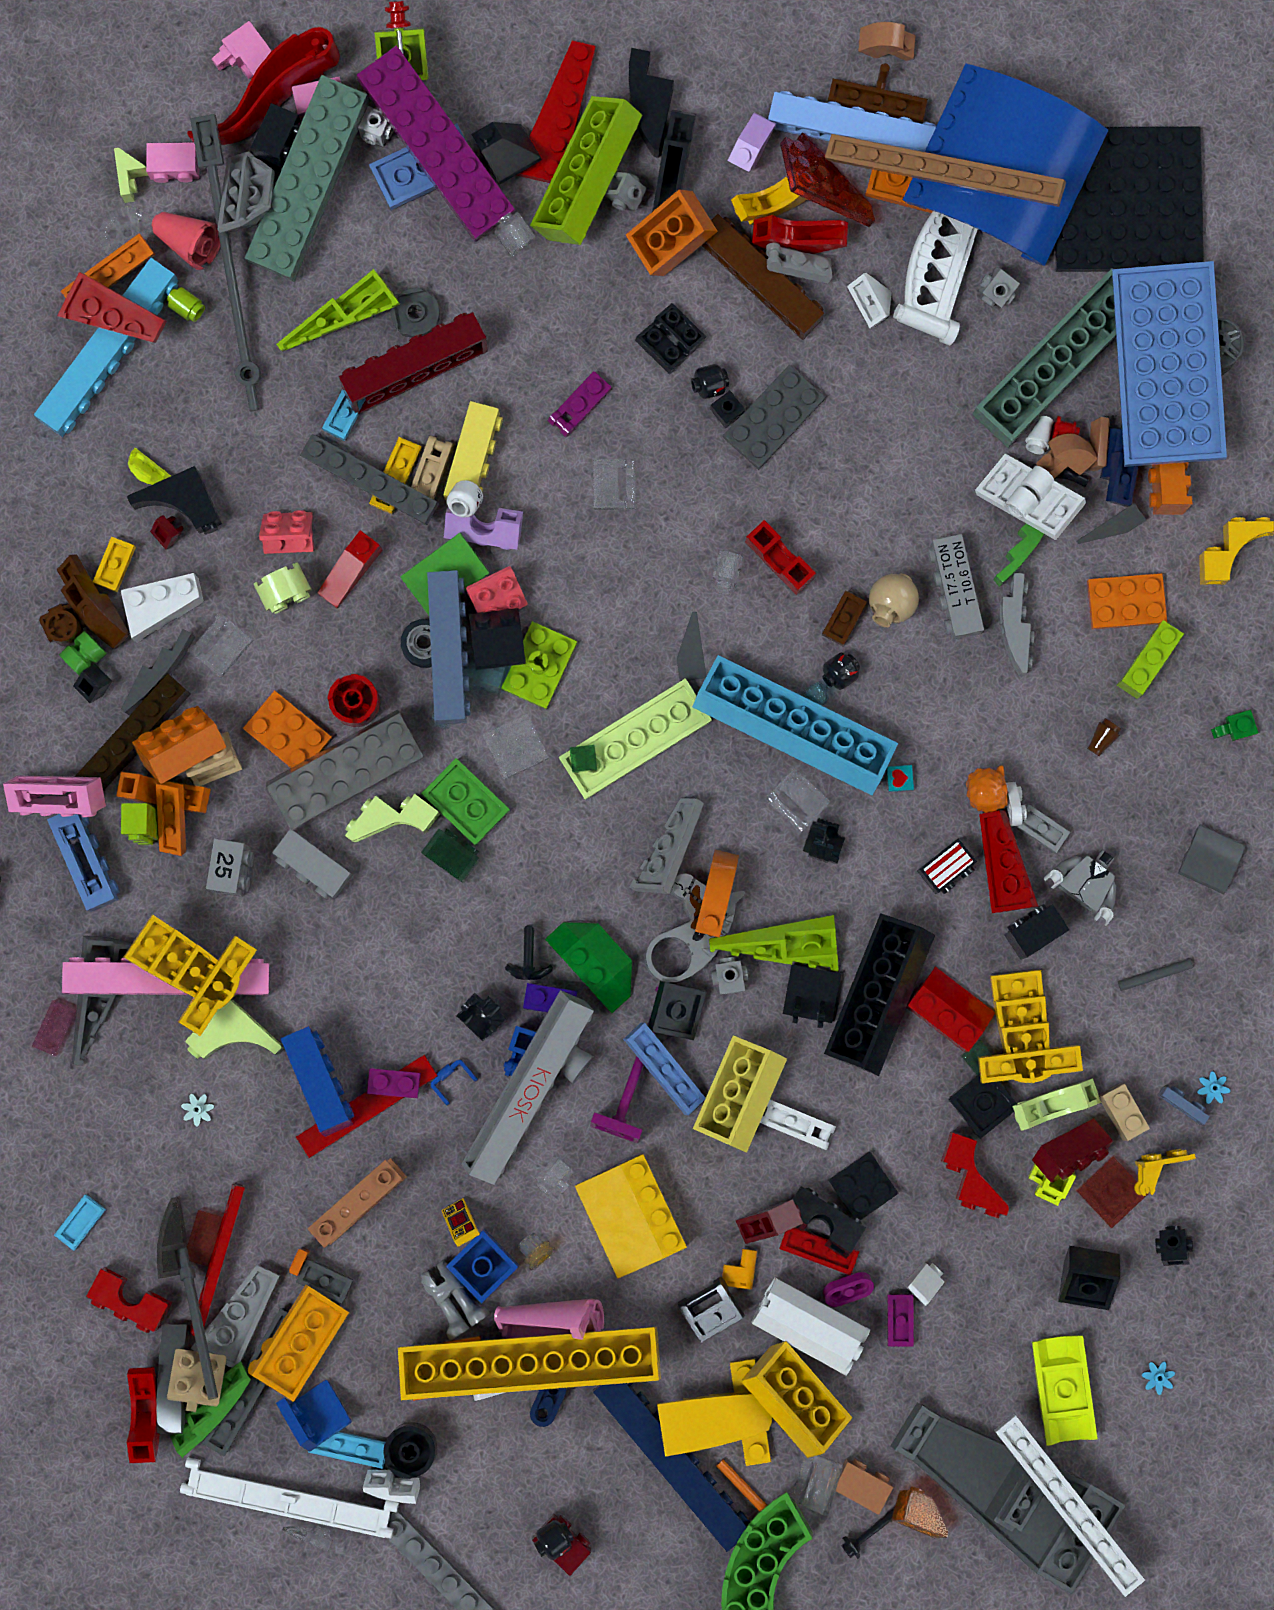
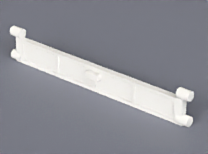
M190 1457L186 1460L185 1467L191 1468L188 1484H181L180 1493L392 1539L394 1528H389L388 1523L390 1513H397L398 1502L386 1500L384 1509L199 1470L201 1460Z

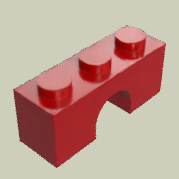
M763 520L746 536L745 543L797 596L814 580L816 572L800 556L796 557L783 544L782 537Z
M106 1267L101 1268L86 1297L92 1299L91 1304L103 1310L105 1307L113 1310V1315L123 1321L128 1319L137 1323L136 1328L143 1332L157 1331L172 1302L152 1291H148L139 1304H131L123 1296V1287L127 1278Z

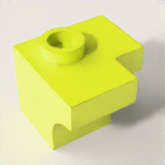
M1034 1163L1028 1177L1038 1183L1034 1193L1036 1196L1058 1206L1062 1198H1066L1076 1175L1074 1172L1065 1180L1060 1178L1051 1183Z

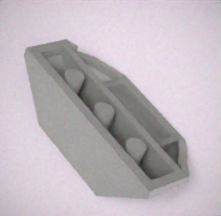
M250 152L227 158L217 228L220 233L237 231L256 225L271 208L275 172Z

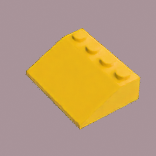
M640 1154L575 1185L617 1278H621L687 1248L644 1154Z

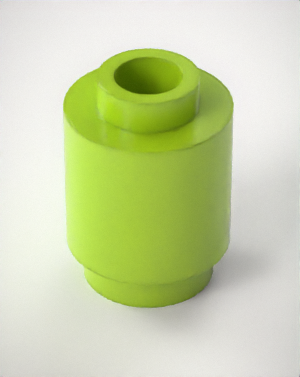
M183 287L173 289L167 297L169 302L168 308L187 321L192 320L196 322L205 310L202 301Z

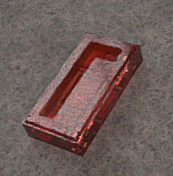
M198 1210L187 1245L191 1262L209 1266L223 1216Z

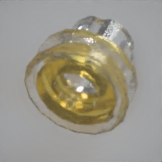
M536 1233L528 1235L518 1246V1249L526 1257L524 1264L530 1265V1271L545 1263L555 1251V1247H550L549 1240L543 1242Z

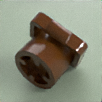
M62 603L48 609L49 612L39 618L40 624L50 643L55 641L64 647L68 645L73 646L75 645L74 639L87 626L78 615L77 619L73 614L66 611L72 608L69 603L64 606Z

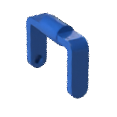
M456 1060L453 1064L444 1066L436 1073L438 1076L431 1082V1088L447 1106L450 1102L435 1085L451 1075L458 1065H461L475 1082L478 1080L462 1060Z

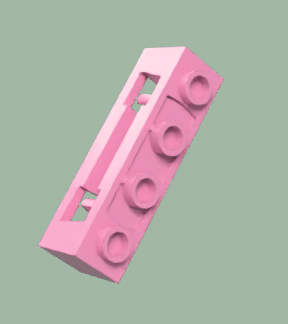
M18 775L3 783L8 811L19 812L20 815L40 813L41 816L61 814L62 817L81 814L82 817H92L97 814V811L106 806L100 777ZM67 792H72L68 794V796H45L43 798H37L41 796V794L63 795Z

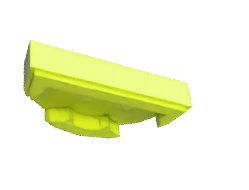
M137 448L131 451L128 458V466L138 480L153 485L171 477L170 474Z

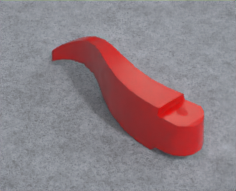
M314 27L298 36L293 34L270 52L257 68L236 110L224 122L218 124L221 145L240 142L252 135L260 128L271 103L280 106L293 94V86L310 83L338 64L340 53L328 29ZM188 131V136L194 142L192 131Z

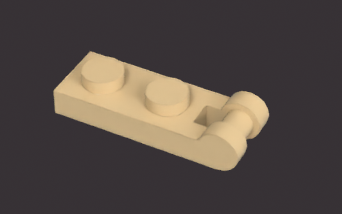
M430 435L411 488L434 500L454 443L449 441L444 443L438 441L437 437ZM433 451H440V457L432 455Z

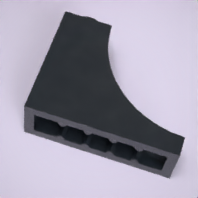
M195 466L127 496L134 510L147 506H164L179 511L190 519L199 534L203 532L204 534L213 533L218 529L217 526L222 524L202 477Z

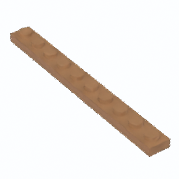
M831 134L825 154L827 161L1057 207L1060 206L1066 185L1064 179Z

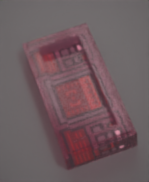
M52 1000L32 1047L57 1056L74 1018L76 1009Z

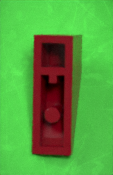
M793 1199L735 1220L745 1244L778 1236L803 1224L800 1209Z

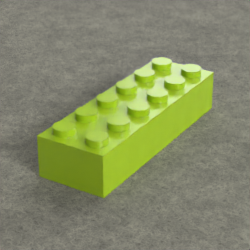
M591 96L530 224L533 229L547 240L581 245L642 117V114L625 99Z

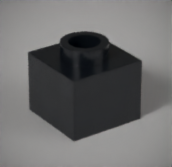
M730 390L710 405V410L725 429L745 412L743 405ZM727 403L731 404L733 407L729 411L723 408V406Z
M94 664L81 672L73 687L89 703H92L104 695L112 680Z

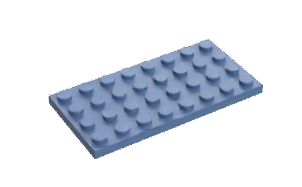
M1214 261L1112 269L1124 467L1226 460L1227 451Z

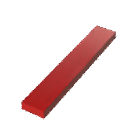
M425 1055L399 1070L421 1073L419 1088L438 1076ZM366 1091L349 1102L355 1116L351 1118L353 1125L325 1137L319 1132L317 1124L296 1136L308 1158H311L405 1097L367 1094Z
M236 1183L232 1184L198 1301L203 1326L206 1323L245 1189L243 1185ZM191 1325L190 1331L195 1336L193 1325Z

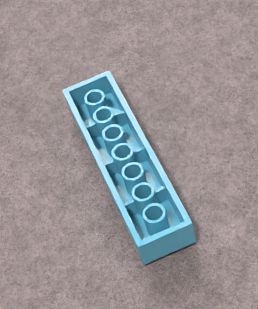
M719 655L715 659L692 708L872 796L898 745L897 742Z

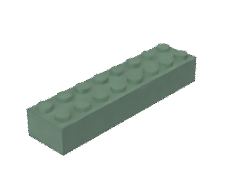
M321 75L273 189L271 208L261 218L245 256L249 263L290 281H295L358 132L360 122L370 103L367 94Z
M1112 269L975 408L972 415L1007 448L1116 338Z

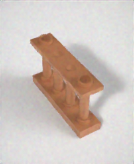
M392 1158L388 1161L384 1160L307 1229L323 1248L329 1244L331 1245L404 1181L407 1175Z

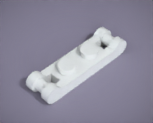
M769 1100L766 1112L760 1121L761 1124L825 1150L829 1146V1136L831 1133H834L836 1126L772 1100ZM815 1127L821 1129L818 1138L811 1136Z

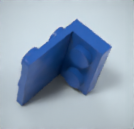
M324 1380L294 1402L284 1397L276 1403L299 1445L309 1452L352 1422L330 1382Z

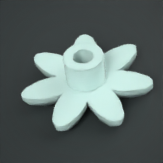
M190 1094L191 1104H182L181 1107L189 1111L184 1116V1120L187 1121L193 1118L194 1125L197 1127L200 1124L201 1118L206 1121L211 1120L206 1111L212 1110L214 1105L205 1104L206 1094L202 1095L199 1100L193 1094Z

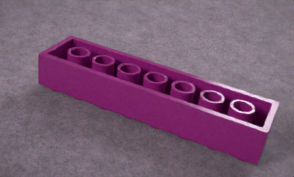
M397 45L357 74L358 82L474 241H477L514 213L515 209Z

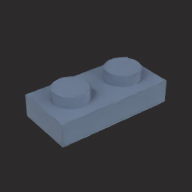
M1174 1086L1161 1089L1158 1094L1159 1097L1199 1125H1205L1210 1117L1204 1113L1206 1108L1196 1101L1188 1102L1183 1098L1185 1094Z

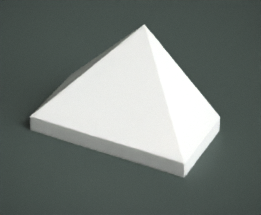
M862 274L847 286L870 329L890 315L891 291L869 274Z

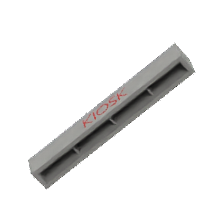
M562 990L558 993L462 1162V1166L470 1176L495 1185L497 1179L504 1173L505 1165L516 1152L517 1144L523 1134L528 1131L533 1116L540 1110L545 1095L552 1089L554 1080L560 1069L565 1066L569 1053L577 1045L584 1027L591 1021L594 1010L586 1001Z

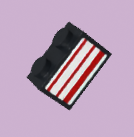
M958 838L917 870V872L935 894L940 891L946 894L955 886L953 883L955 879L959 876L964 879L975 870L973 865L977 861Z

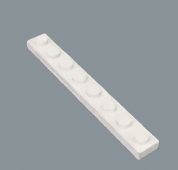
M1013 1414L994 1430L1119 1591L1126 1597L1142 1584L1145 1579L1017 1416Z

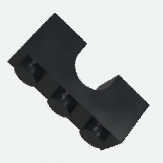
M801 1186L793 1197L794 1203L800 1209L803 1222L797 1228L803 1231L812 1220L824 1221L830 1230L825 1246L846 1259L853 1251L866 1227L861 1225L862 1222L858 1218L842 1213L836 1204L820 1199L814 1190Z

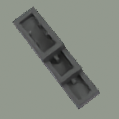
M182 629L172 651L162 647L152 669L142 665L121 711L131 715L167 674L172 675L195 639L191 632Z
M163 1324L157 1378L158 1434H183L187 1402L168 1400L167 1394L175 1350H187L190 1333L188 1325Z

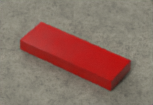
M796 1227L784 1232L779 1249L848 1275L852 1274L859 1251L853 1249L851 1254L845 1259L825 1246L828 1239L804 1230L802 1231Z

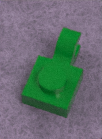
M1251 710L1227 716L1225 718L1227 724L1211 729L1213 739L1231 735L1232 741L1258 734Z

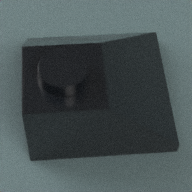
M491 122L471 134L499 184L504 183L542 160L521 124Z

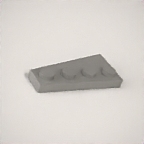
M680 798L665 824L667 829L665 834L656 839L652 846L655 848V851L649 861L644 860L640 867L643 871L637 881L633 879L629 886L631 889L638 892L670 894L697 820L700 817L704 805L703 802L698 799Z
M261 1265L255 1266L205 1330L209 1353L225 1355V1365L231 1368L240 1361L242 1362L281 1276ZM195 1342L191 1349L198 1352Z

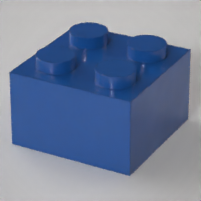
M484 1228L480 1235L475 1237L446 1267L482 1303L519 1267V1264Z

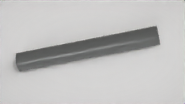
M1187 959L1119 981L1118 985L1120 991H1124L1192 969L1193 965L1191 960Z

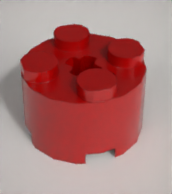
M358 674L347 675L338 678L330 687L328 693L329 708L336 719L344 725L362 727L370 723L378 714L380 696L373 683L366 677ZM359 696V703L351 706L349 699Z

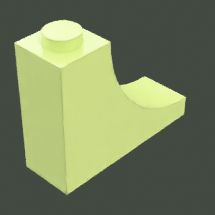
M233 999L217 1010L201 1036L193 1032L185 1041L189 1045L187 1050L197 1059L200 1057L207 1059L218 1049L238 1042L258 1044L267 1048L275 1055H279L284 1049V1046Z

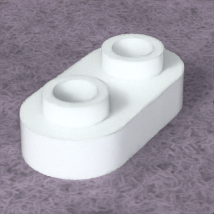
M1007 782L1008 805L1006 808L1011 826L1022 825V820L1027 818L1026 807L1020 803L1022 801L1021 786L1017 787L1016 782Z

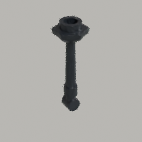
M901 1501L893 1507V1510H889L883 1518L857 1539L848 1538L847 1536L842 1538L845 1543L841 1546L850 1558L855 1555L859 1559L860 1545L889 1522H893L898 1515L901 1516L907 1511V1508Z

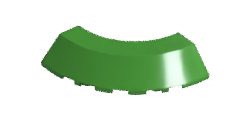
M788 1492L774 1499L762 1509L740 1536L725 1572L722 1587V1610H775V1587L785 1563L801 1546L813 1539V1531Z

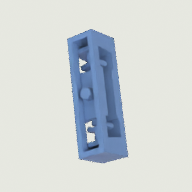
M61 814L47 819L86 911L93 912L118 901L117 893H120L116 881L114 879L110 880L107 871L110 870L106 858L104 856L100 857L97 848L100 847L97 837L94 833L90 834L88 830L89 818L82 817L81 814L62 817ZM67 838L71 839V841L79 839L94 875L99 877V880H88L74 845L70 844Z

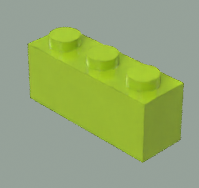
M1164 620L1160 622L1117 686L1136 699L1141 697L1184 633Z
M121 803V834L128 837L129 841L138 843V845H153V841H159L157 809L147 803Z

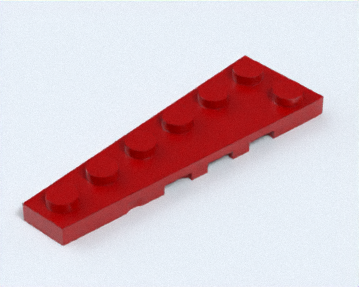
M571 41L529 136L542 160L516 176L546 183L551 182L576 129L596 46Z

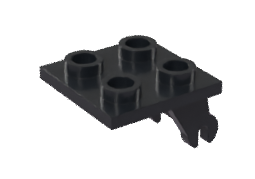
M791 965L782 1014L792 1016V1023L796 1024L798 1023V1017L816 1020L818 1022L817 1028H823V1022L832 1023L841 974Z

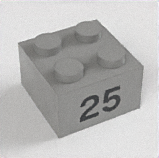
M214 839L206 889L214 893L243 897L244 892H248L250 886V877H247L248 867H252L254 862V852H251V847L244 843Z

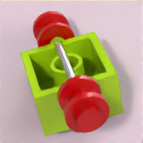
M390 1L389 6L384 7L385 11L390 13L391 19L386 24V28L394 29L376 30L374 32L377 59L397 45L421 80H428L425 28H401L411 26V22L405 20V12L409 10V5H404V1Z

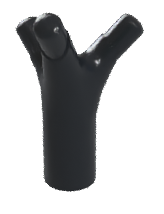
M1069 467L1065 468L1063 472L1054 478L1070 480L1086 487L1089 481L1088 477L1082 474L1079 475Z

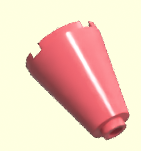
M161 212L152 220L153 233L194 269H204L202 265L205 263L211 264L218 254L220 240L217 224L168 212Z

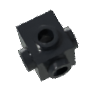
M1167 1226L1165 1230H1159L1160 1238H1155L1156 1253H1161L1163 1265H1190L1189 1252H1193L1192 1236H1188L1186 1230L1181 1229L1180 1226Z

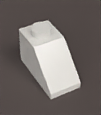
M923 1262L903 1284L926 1306L944 1284V1281L940 1278L943 1273L933 1263L929 1266Z

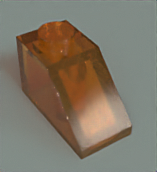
M910 1487L909 1490H899L891 1521L932 1538H947L948 1531L934 1499L924 1495L925 1491L916 1487Z

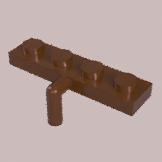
M883 63L880 66L876 88L833 78L827 102H837L842 107L847 108L860 107L865 112L874 114L876 112H883L888 114L889 117L897 119L906 117L913 120V122L922 124L928 99L885 90L890 66Z

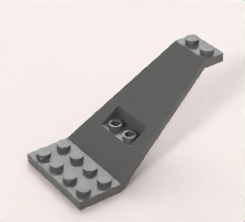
M917 1402L892 1442L891 1447L916 1463L1031 1570L1072 1594L1094 1557L1006 1445L936 1414ZM1057 1468L1109 1534L1126 1505L1088 1481Z

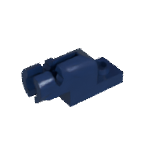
M1109 429L1106 467L1101 470L1100 478L1109 480L1106 501L1127 507L1132 505L1138 466L1124 467L1122 429Z

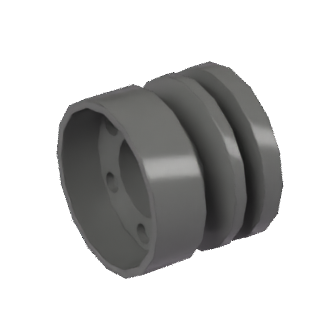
M1218 318L1222 376L1232 368L1242 354L1244 339L1242 332L1235 323L1225 318Z

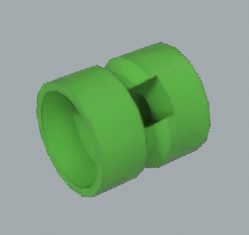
M83 631L74 639L75 645H68L59 656L80 676L81 672L89 668L92 662L98 663L107 653L86 631Z

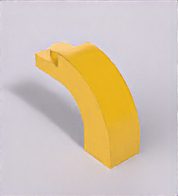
M808 169L796 170L765 190L736 195L731 199V202L741 222L748 221L750 225H753L754 219L770 215H781L800 205L819 190Z

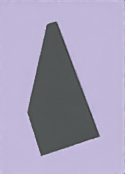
M1133 503L1076 542L1081 544L1128 533L1145 522L1146 518Z
M692 612L677 656L680 681L685 678L687 681L707 677L697 612Z

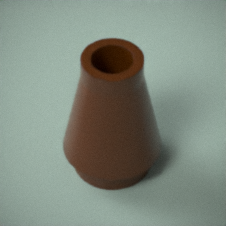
M1104 718L1102 723H1098L1087 749L1100 757L1102 752L1120 736L1121 728Z

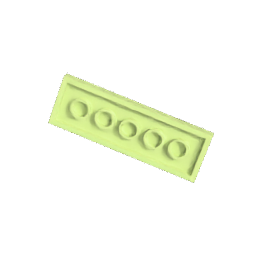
M686 678L559 757L585 800L712 722L709 715L692 708L696 694Z

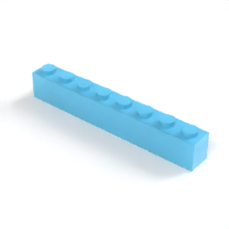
M150 258L122 296L158 315L163 308V301L173 289H177L178 279L174 273ZM98 328L34 413V416L61 437L65 433H70L76 425L75 420L79 414H84L91 404L90 400L94 394H99L104 388V381L108 375H112L117 371L120 365L119 361L123 355H128L131 352L136 338Z

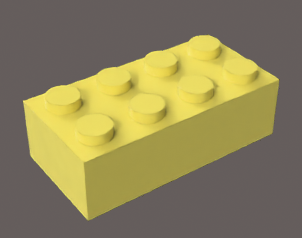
M733 1035L693 1129L747 1153L787 1058Z

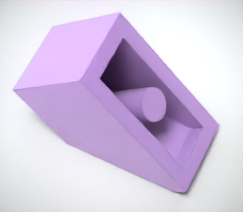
M754 113L739 136L728 161L748 172L755 169L776 123Z

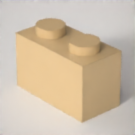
M1118 1084L1099 1095L1102 1105L1122 1140L1129 1141L1150 1129L1125 1084Z

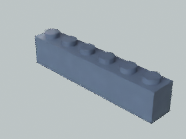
M457 570L427 572L434 720L437 725L467 723V716H471L470 701H466L465 691H470L469 676H464V666H468V652L463 651V642H467V629L462 627L461 618L466 617L465 602H461L460 593H465L464 578H459Z

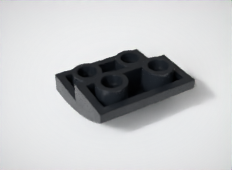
M671 303L655 317L653 323L636 337L635 341L670 375L700 346L707 336Z

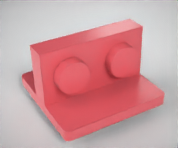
M297 510L292 513L272 511L263 514L259 540L263 542L264 554L313 552V513Z
M510 566L466 587V592L477 613L514 608L521 609L528 604Z

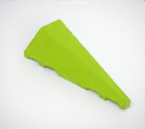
M373 269L338 299H330L276 345L283 352L396 307L400 303L381 276Z
M834 915L709 939L710 952H715V949L731 952L733 956H739L742 953L753 955L754 959L790 965L793 962L808 964L809 968L816 969V966L830 967L831 971H839Z

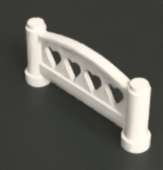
M933 211L921 229L911 253L905 283V303L903 305L898 304L893 315L898 322L939 338L941 343L949 346L953 344L958 335L960 324L951 320L950 316L977 233L976 228ZM942 218H948L959 234L942 237L938 232L942 226ZM936 240L941 241L951 257L934 259L931 256L932 250L935 249L934 242ZM928 263L935 265L943 276V280L925 281L924 274L928 272ZM920 287H927L937 302L919 305L917 297L921 295Z

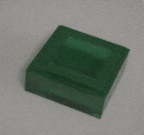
M595 745L570 747L572 773L597 770Z
M979 1040L969 1052H964L960 1056L975 1075H978L980 1073L978 1057L993 1054Z

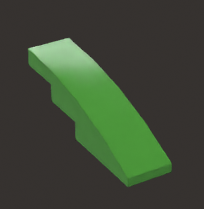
M1028 524L1020 528L1017 534L1023 540L1006 554L1005 557L1010 561V564L993 579L999 587L1019 569L1038 545L1044 533Z
M241 1361L224 1374L219 1405L216 1407L198 1404L196 1412L189 1411L186 1413L187 1423L184 1425L183 1434L170 1435L176 1452L182 1458L204 1440L223 1420L249 1384L251 1379Z

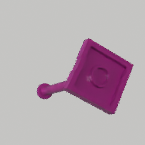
M637 1056L615 1116L612 1115V1118L594 1112L590 1124L592 1128L634 1143H638L642 1129L626 1124L627 1120H625L644 1066Z

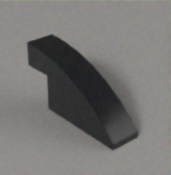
M631 48L629 60L630 104L642 114L637 128L653 157L659 158L674 90V80L647 75L650 64V51Z
M678 110L671 111L667 137L664 140L652 212L676 191L683 188L696 114Z

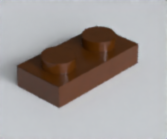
M845 590L822 636L844 646L867 601Z

